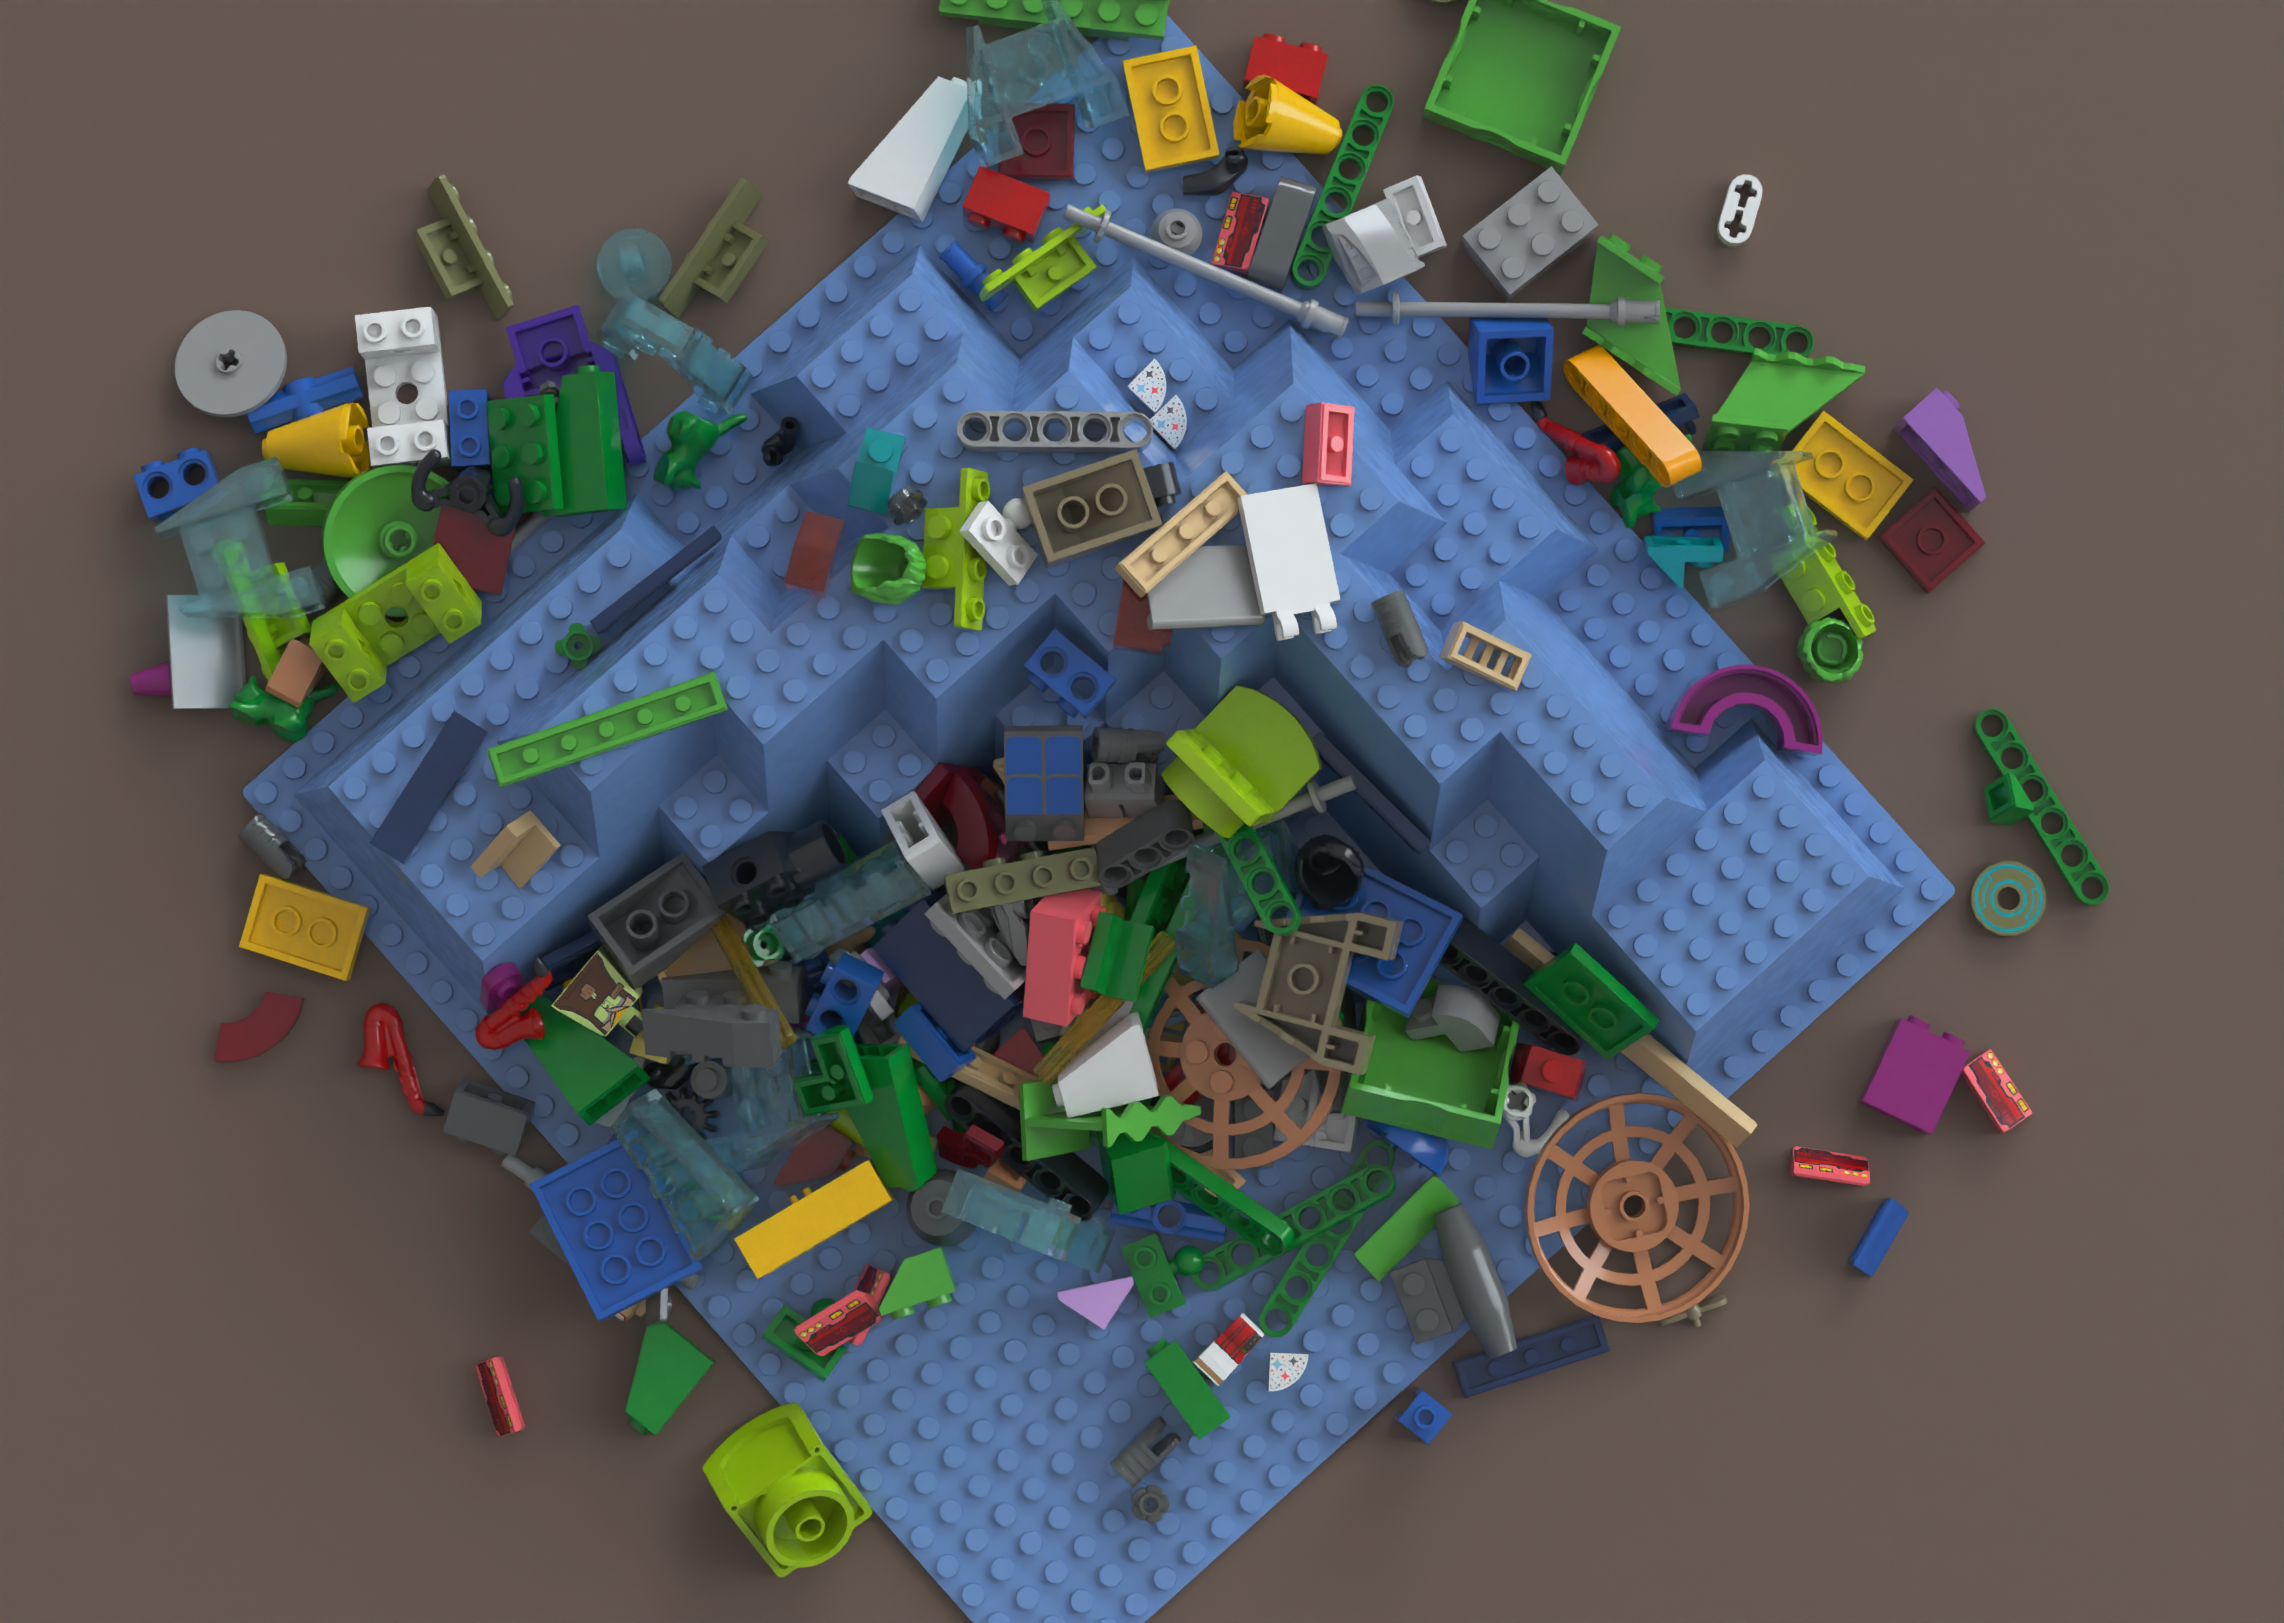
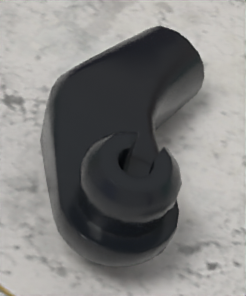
M1237 146L1230 147L1226 150L1225 156L1212 169L1183 176V195L1218 196L1224 193L1239 179L1248 167V158L1244 150Z

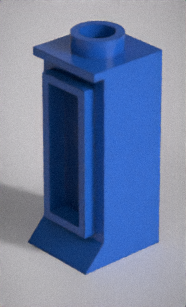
M1417 1387L1413 1392L1416 1398L1403 1414L1397 1412L1394 1418L1429 1445L1453 1414Z

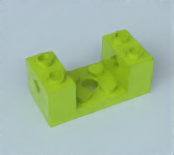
M437 543L313 620L309 645L351 701L355 703L386 683L388 665L441 633L450 644L480 626L482 601L442 546ZM392 607H401L407 612L408 616L402 622H393L388 619L386 612Z

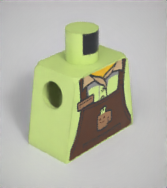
M603 946L596 951L551 1005L557 1011L603 1037H606L616 1024H619L634 1038L643 1029L642 1014L632 1006L643 993L641 987L636 990L633 989Z

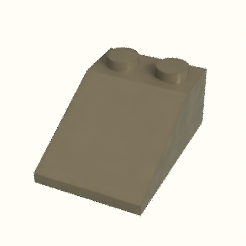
M1137 449L1022 487L1021 495L1027 506L1031 524L1047 569L1087 556L1163 525Z

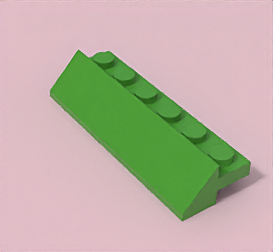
M940 0L939 15L977 20L978 24L1126 41L1128 37L1164 41L1168 8H1170L1171 0Z

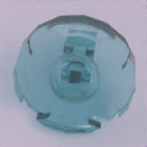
M641 228L624 229L613 234L602 245L597 257V274L603 288L614 298L629 305L645 304L658 298L672 277V258L666 244L656 234Z

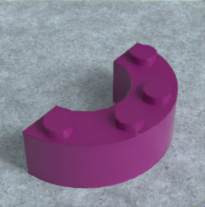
M1757 665L1729 666L1712 672L1694 682L1674 704L1665 728L1667 732L1705 737L1709 735L1714 720L1725 709L1733 706H1747L1760 711L1771 722L1777 735V750L1816 756L1822 754L1823 734L1819 716L1807 694L1787 676L1770 668Z

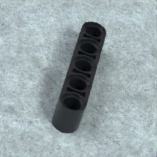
M1463 917L1439 964L1553 1051L1564 1055L1577 1054L1584 1039L1524 985L1527 977L1534 970Z
M959 1080L944 1100V1108L948 1115L967 1131L974 1124L1004 1141L1005 1148L999 1158L1071 1218L1081 1222L1088 1221L1093 1217L1108 1195L1109 1185L1105 1178L1074 1152L1030 1161L1022 1160L1020 1110Z

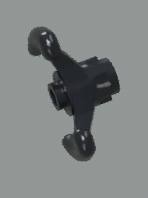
M437 449L430 450L419 462L413 474L411 484L413 505L423 512L431 511L443 505L458 508L463 512H469L481 517L489 532L494 536L503 537L509 535L518 524L523 511L524 492L521 479L518 477H511L509 479V508L507 514L502 516L491 496L494 486L492 485L491 474L486 469L468 466L461 474H458L453 482L427 491L425 486L427 478L442 457L441 452Z

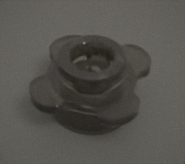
M905 487L890 498L887 507L890 510V516L892 518L895 517L893 520L895 525L911 523L921 516L928 503L925 498H922L924 494L921 490L915 491L913 487Z

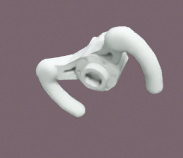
M1514 1082L1508 1084L1502 1116L1513 1131V1150L1518 1155L1528 1158L1540 1153L1543 1145L1557 1127L1569 1118V1114L1563 1109L1557 1111L1548 1129L1537 1139H1531L1529 1116L1532 1114L1533 1106L1536 1103V1096L1528 1089L1527 1084ZM1522 1120V1131H1520V1126L1516 1121Z

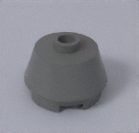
M942 1169L937 1170L938 1172L924 1183V1187L910 1191L906 1211L913 1231L921 1239L936 1246H952L964 1241L974 1232L981 1218L982 1203L979 1192L970 1179L959 1172Z

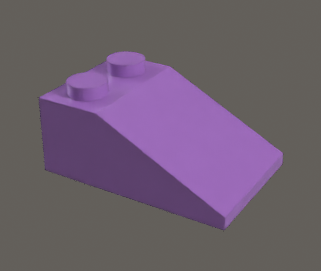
M1935 388L1892 429L1964 508L1970 512L1986 498L1963 415L1958 411L1960 404L1948 391L1942 393L1938 388Z

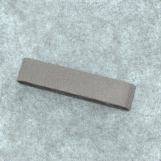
M970 411L961 416L956 428L960 444L972 452L1126 453L1137 449V452H1142L1151 444L1153 437L1151 421L1147 416L1139 412ZM972 422H979L985 426L986 434L982 439L972 441L963 434L965 427ZM1013 422L1022 424L1026 428L1025 436L1019 441L1007 439L1003 432L1008 424ZM1056 422L1065 427L1066 435L1060 441L1054 442L1048 440L1043 432L1047 425ZM1091 423L1101 424L1106 429L1105 437L1097 442L1089 441L1083 433L1086 426ZM1132 423L1140 424L1145 428L1146 436L1139 442H1131L1126 439L1123 433L1126 426Z

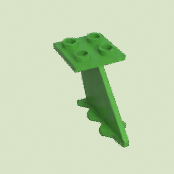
M1611 234L1608 239L1601 235L1597 240L1589 304H1610L1613 300H1617L1618 296H1625L1626 300H1660L1659 324L1625 323V327H1619L1617 323H1613L1610 319H1587V325L1582 333L1677 396L1681 387L1661 289V283L1665 277L1659 274L1663 267L1644 254L1640 260L1629 254L1628 251L1631 245L1616 235Z
M1754 348L1749 366L1718 413L1712 415L1703 440V449H1712V452L1719 455H1731L1734 452L1747 453L1756 459H1769L1772 456L1778 457L1786 435L1861 379L1865 374L1866 366L1842 362L1832 356L1811 359L1805 358L1796 352L1768 354L1759 348Z
M1058 1076L1019 1083L1022 1160L1030 1161L1090 1149L1089 1130L1102 1131L1104 1147H1111L1120 1133H1124L1131 1141H1143L1151 1127H1156L1163 1135H1174L1182 1121L1190 1120L1201 1114V1106L1179 1104L1172 1096L1166 1095L1161 1096L1155 1106H1144L1141 1102L1135 1101L1130 1102L1128 1106L1104 1107L1100 1111L1068 1118L1065 1106L1057 1107L1052 1085L1058 1083Z

